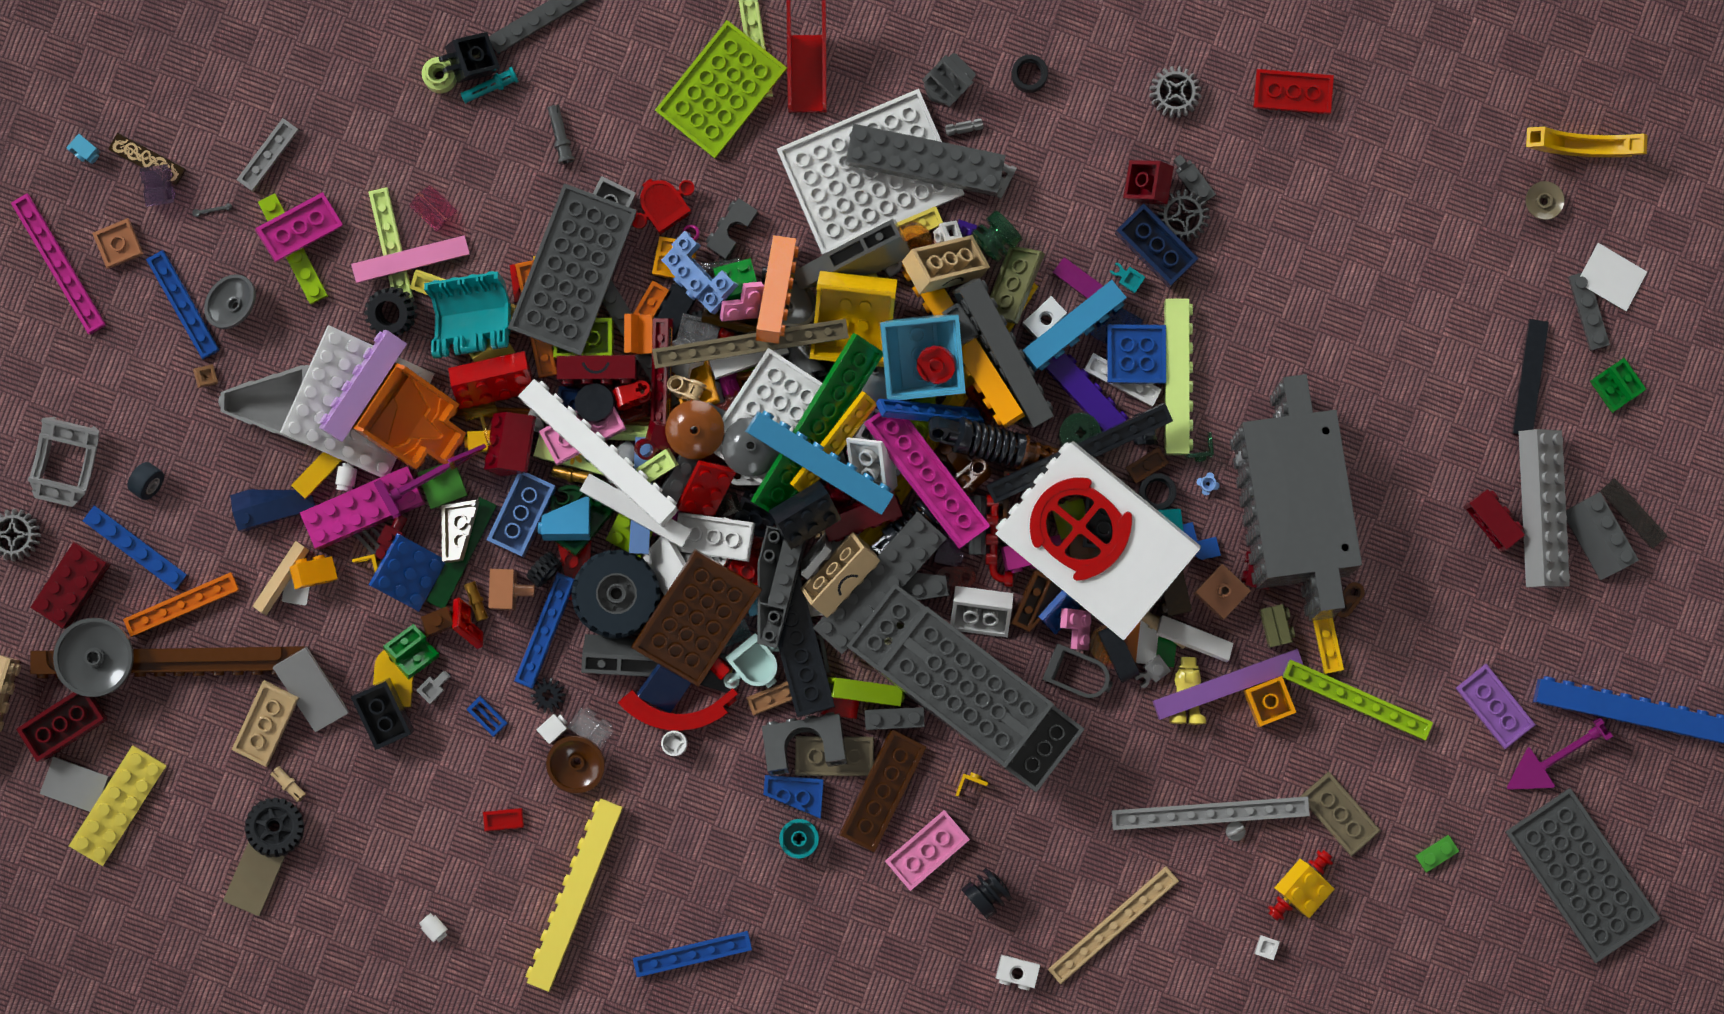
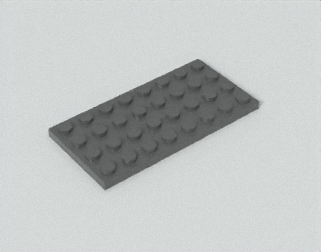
M564 183L508 329L582 356L637 210Z
M1571 788L1566 789L1505 831L1594 963H1597L1660 920Z

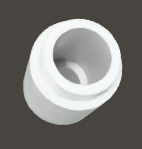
M342 463V466H338L335 485H337L336 490L348 492L355 488L357 469L354 468V465Z
M430 913L419 923L422 926V931L432 942L436 940L440 942L447 936L446 931L448 929L436 915L433 916Z

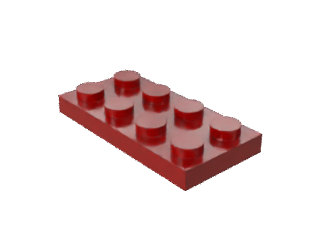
M1256 69L1253 108L1330 115L1334 75Z

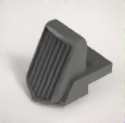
M952 53L949 57L945 55L922 81L924 82L929 100L950 107L973 83L972 80L976 74L957 54Z

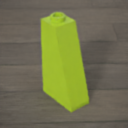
M827 677L833 698L891 706H901V703L904 701L905 693L894 685Z

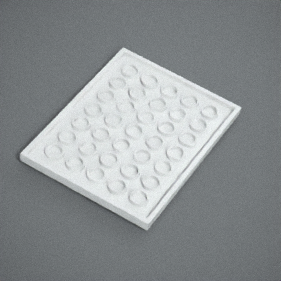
M919 89L777 148V152L822 255L891 219L900 222L930 208L938 207L964 196L962 189L846 166L845 164L853 124L942 142Z

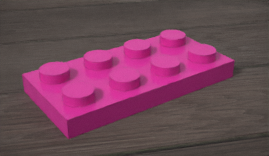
M322 192L258 226L255 231L276 263L341 228L343 224Z

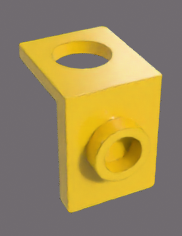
M376 554L352 559V563L356 564L372 560L374 571L376 572L381 560L378 561Z
M972 772L970 776L963 774L955 796H959L965 779L984 786H988V782L981 780L982 776Z

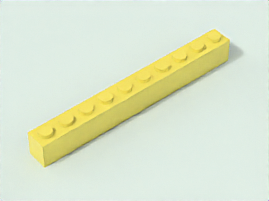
M602 798L599 802L595 801L592 808L594 816L592 820L588 819L584 829L587 831L585 838L581 837L577 849H580L578 856H573L570 863L572 871L570 875L566 874L562 884L565 886L564 891L559 893L556 898L555 904L558 905L556 911H551L547 922L550 923L548 930L544 929L540 939L543 941L540 949L537 948L534 953L533 959L536 960L534 966H530L525 977L528 978V984L548 992L551 990L623 810L622 806Z

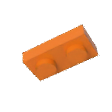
M652 280L633 314L655 316L662 301L667 297L669 289Z

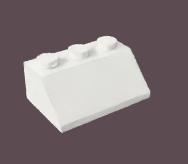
M955 586L950 624L960 632L1008 638L1013 593Z

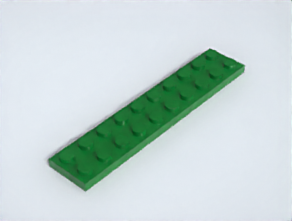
M853 333L793 430V433L796 434L799 431L808 437L806 441L813 444L815 441L821 444L858 397L882 358L883 352L859 335ZM779 453L751 502L769 512L772 508L799 493L790 485V482L801 470L802 466Z

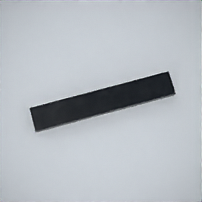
M1528 320L1512 434L1519 435V431L1533 430L1549 325L1547 321Z

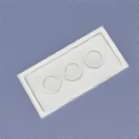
M683 512L678 513L677 522L692 530L683 548L677 546L680 552L692 554L696 549L711 557L749 562L755 523Z

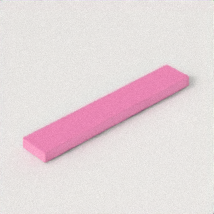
M464 235L353 263L351 266L357 284L470 254Z

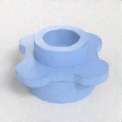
M1210 472L1205 477L1198 478L1196 481L1197 485L1201 487L1203 495H1209L1212 490H1218L1220 486L1216 482L1214 474Z

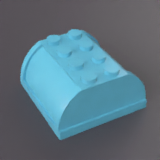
M959 315L912 317L880 323L887 399L907 400L966 393ZM942 346L954 355L956 369L952 378L947 382L934 384L923 380L919 375L917 359L920 353L927 347Z

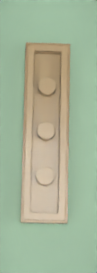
M295 541L254 603V608L264 615L268 614L292 578L289 567L296 564V560L305 558L309 549Z

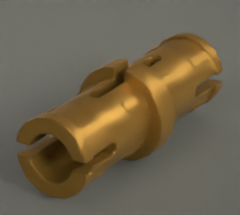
M554 465L552 473H554L552 477L562 478L571 483L574 481L584 483L589 473L592 475L591 472L580 471L575 467L565 468Z
M476 581L465 584L464 587L469 598L468 603L474 611L476 621L489 618L483 604L484 599L478 591Z

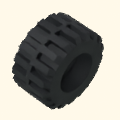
M390 287L375 292L374 295L369 297L368 300L370 301L365 305L367 310L364 311V315L368 316L365 319L366 323L370 322L371 326L369 328L371 330L375 329L376 334L380 331L383 332V330H387L395 336L403 334L410 330L411 326L416 322L414 318H417L418 313H415L417 305H413L414 298H410V293L407 291L403 292L402 288ZM386 301L395 303L399 308L400 316L396 323L388 322L383 316L382 308Z

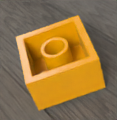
M1282 676L1243 690L1257 727L1296 713Z

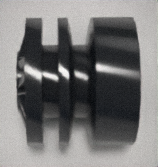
M985 868L982 871L988 877L986 880L978 874L977 878L981 883L979 886L970 881L961 890L981 914L989 920L997 913L993 905L995 902L1004 907L1005 904L1000 898L1004 895L1009 902L1013 898L1001 879L995 873Z

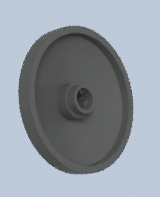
M87 618L73 623L60 635L54 648L53 661L57 676L69 690L82 696L100 697L114 692L124 684L133 667L134 653L129 637L118 625L105 619Z

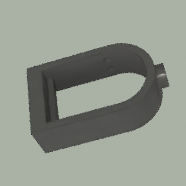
M1061 644L1056 645L1042 678L1047 683L1083 698H1094L1104 693V691L1109 693L1113 682L1109 681L1108 669L1102 662ZM1065 652L1093 663L1102 670L1104 684L1098 692L1087 694L1054 680Z

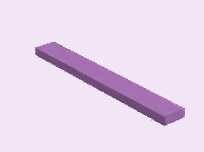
M1294 649L1153 700L1158 719L1161 720L1282 676L1290 659L1303 665L1299 651Z

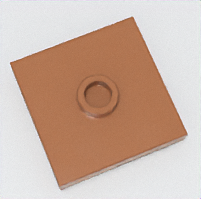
M129 218L92 233L107 269L144 255Z

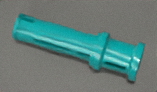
M511 66L509 70L500 74L496 73L492 79L460 94L466 104L496 89L503 90L505 86L513 82L518 83L519 80ZM484 87H487L486 89H484V90H482V91H480V92H477V93H475V94H472V93H474V92H476V91H478V90H480V89H482V88H484Z

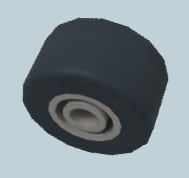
M144 462L131 473L127 488L141 500H148L160 490L164 481V473L150 462Z

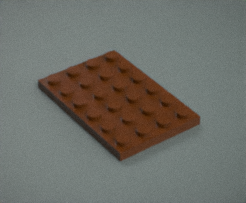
M695 549L632 645V649L699 687L762 589Z

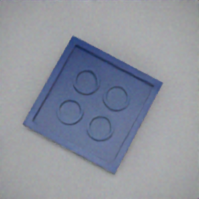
M1108 324L1107 383L1166 384V325Z
M397 533L369 585L419 612L445 563L442 562V557Z

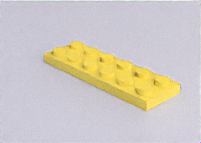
M132 745L72 839L69 847L103 866L165 769L166 764Z

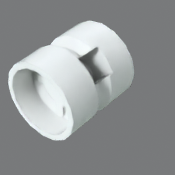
M670 731L663 736L661 746L666 754L679 756L686 751L688 740L683 733Z

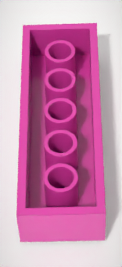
M406 466L300 512L314 548L321 550L356 533L392 519L393 517L376 489L374 482L381 479L389 491L394 488L398 489L415 479L411 468ZM419 487L404 494L401 499L395 501L400 515L426 504Z

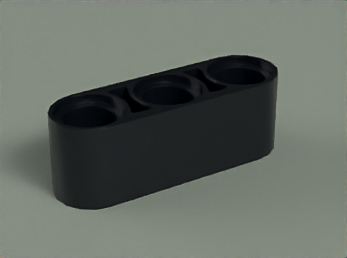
M1108 627L1099 631V638L1120 681L1124 683L1139 676V670L1125 641Z

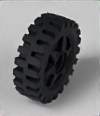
M267 798L265 801L258 802L256 806L254 805L245 820V833L250 845L261 855H266L267 857L285 856L289 852L294 851L295 847H298L304 833V821L300 811L290 801L288 802L282 798ZM274 823L280 825L279 830L276 832L269 830L270 826Z

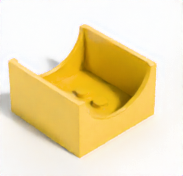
M820 271L817 282L814 323L846 319L849 338L811 344L809 359L836 362L853 333L882 351L880 323L893 320L897 279ZM883 356L877 364L878 367H884Z

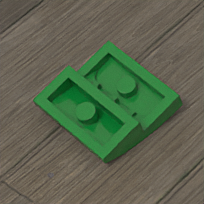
M1625 358L1590 380V383L1611 413L1646 390Z
M414 624L383 646L391 660L408 679L439 657V653L426 641V636Z

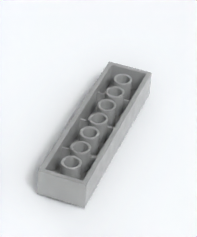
M1544 429L1519 431L1526 587L1570 586L1562 431Z

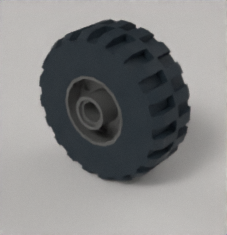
M608 550L594 555L582 565L573 582L572 602L575 613L583 625L590 631L607 638H623L631 636L645 627L659 605L660 586L654 570L651 569L644 559H641L636 554H629V552L624 550ZM618 589L621 592V598L613 599L611 591Z

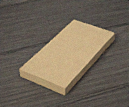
M264 680L232 750L267 767L299 697Z

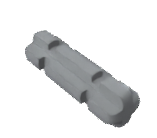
M975 119L973 122L969 120L956 123V125L949 124L945 126L946 134L951 136L955 135V133L971 132L973 129L981 130L983 129L982 119Z

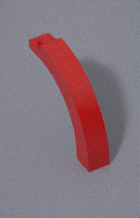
M732 688L711 706L688 714H673L660 711L639 698L634 690L630 691L617 703L631 716L647 725L670 731H686L702 728L728 714L724 706L730 707L738 700L736 696L739 694Z

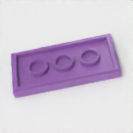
M1484 664L1455 688L1503 749H1507L1535 726V723L1487 664Z

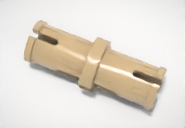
M280 766L274 769L275 772L270 774L282 786L281 789L287 791L297 803L307 795L295 783L296 780L290 778Z

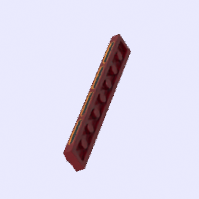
M653 318L652 349L672 346L673 319ZM653 352L651 420L666 424L671 413V391L667 387V382L672 377V366L655 369Z

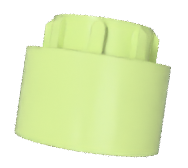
M434 57L424 64L422 79L432 92L446 93L455 86L457 80L454 72L444 74L442 79H435L437 72H443V68L451 66L450 61L440 62L439 57Z

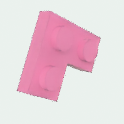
M762 282L743 283L739 300L722 301L719 316L721 321L758 318L764 289Z
M1061 608L1060 628L1072 629L1071 649L1089 651L1091 613L1089 611Z

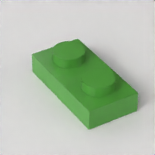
M1446 835L1416 854L1415 857L1427 873L1458 853L1459 850L1450 836Z

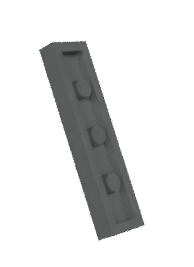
M1582 273L1569 276L1568 280L1589 350L1592 351L1609 346L1610 343L1595 293L1586 288L1588 280L1581 276Z

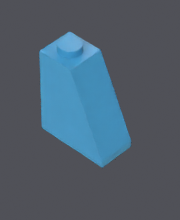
M583 497L542 515V521L538 522V534L542 535L543 541L590 540V498Z

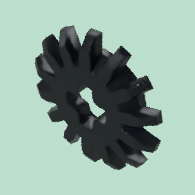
M543 678V684L537 681L538 688L533 687L531 689L536 691V693L530 694V697L536 698L532 704H539L536 708L537 710L542 706L544 707V713H546L547 708H550L552 713L554 712V706L560 709L559 702L564 704L565 701L560 698L561 696H566V693H560L564 687H557L560 683L558 680L553 684V678H550L549 683H546V679ZM547 690H551L550 693L553 694V698H549V701H546L545 697L542 696L543 692L546 693Z

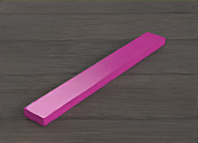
M27 193L11 202V205L87 333L91 335L106 326V323L30 195Z

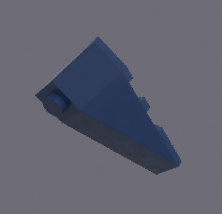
M248 489L230 495L232 513L237 529L240 532L249 531L299 515L300 512L316 506L312 494L305 499L296 490Z

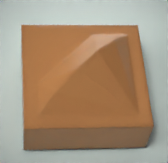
M213 364L193 369L198 388L218 384Z

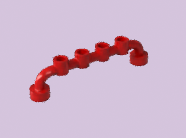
M987 495V507H991V514H987L990 534H986V545H990V553H986V565H989L990 574L997 582L1005 583V587H1012L1013 573L1005 571V575H1001L997 571L998 536L996 532L998 530L996 526L998 525L999 502L994 503L991 495Z

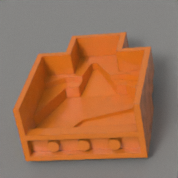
M394 363L352 427L357 433L416 470L422 466L426 455L442 465L447 464L448 459L454 457L455 450L462 445L467 434L449 421L457 413L459 404L412 370L398 363Z

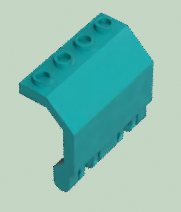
M498 271L424 283V290L431 298L435 311V337L431 341L433 359L448 357L450 354V344L454 345L455 355L486 351L488 338L491 340L490 345L493 350L509 346L511 330L508 329L511 321V304L505 281Z

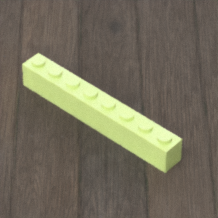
M1165 299L1164 325H1166V384H1164V403L1173 419V422L1164 425V455H1189L1190 451H1193V439H1190V431H1193V420H1190L1189 412H1193V400H1189V393L1193 392V381H1189V373H1193V362H1189V354H1193V343L1189 342V335L1193 334V323H1189V315L1193 314V304H1189V299Z

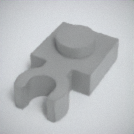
M1158 654L1143 666L1146 671L1139 672L1140 675L1135 677V679L1138 680L1144 677L1145 680L1140 686L1145 688L1149 685L1151 679L1156 683L1171 670Z

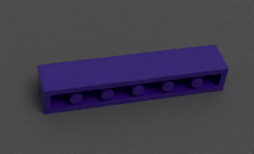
M1064 353L1058 359L1053 357L1049 360L1050 365L1045 370L1101 431L1129 419L1123 411L1118 412L1115 408V402L1110 397L1106 398L1101 393L1103 390L1096 382L1093 384L1088 379L1090 377L1083 368L1080 370L1075 365L1077 361L1070 354L1066 355Z

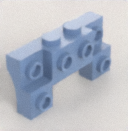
M684 231L671 244L673 248L663 257L662 262L675 276L673 280L679 286H684L687 289L686 294L693 300L698 299L710 313L715 315L721 309L722 301H725L739 285L732 281L723 270L712 279L697 261L691 257L701 245L695 242L689 232Z

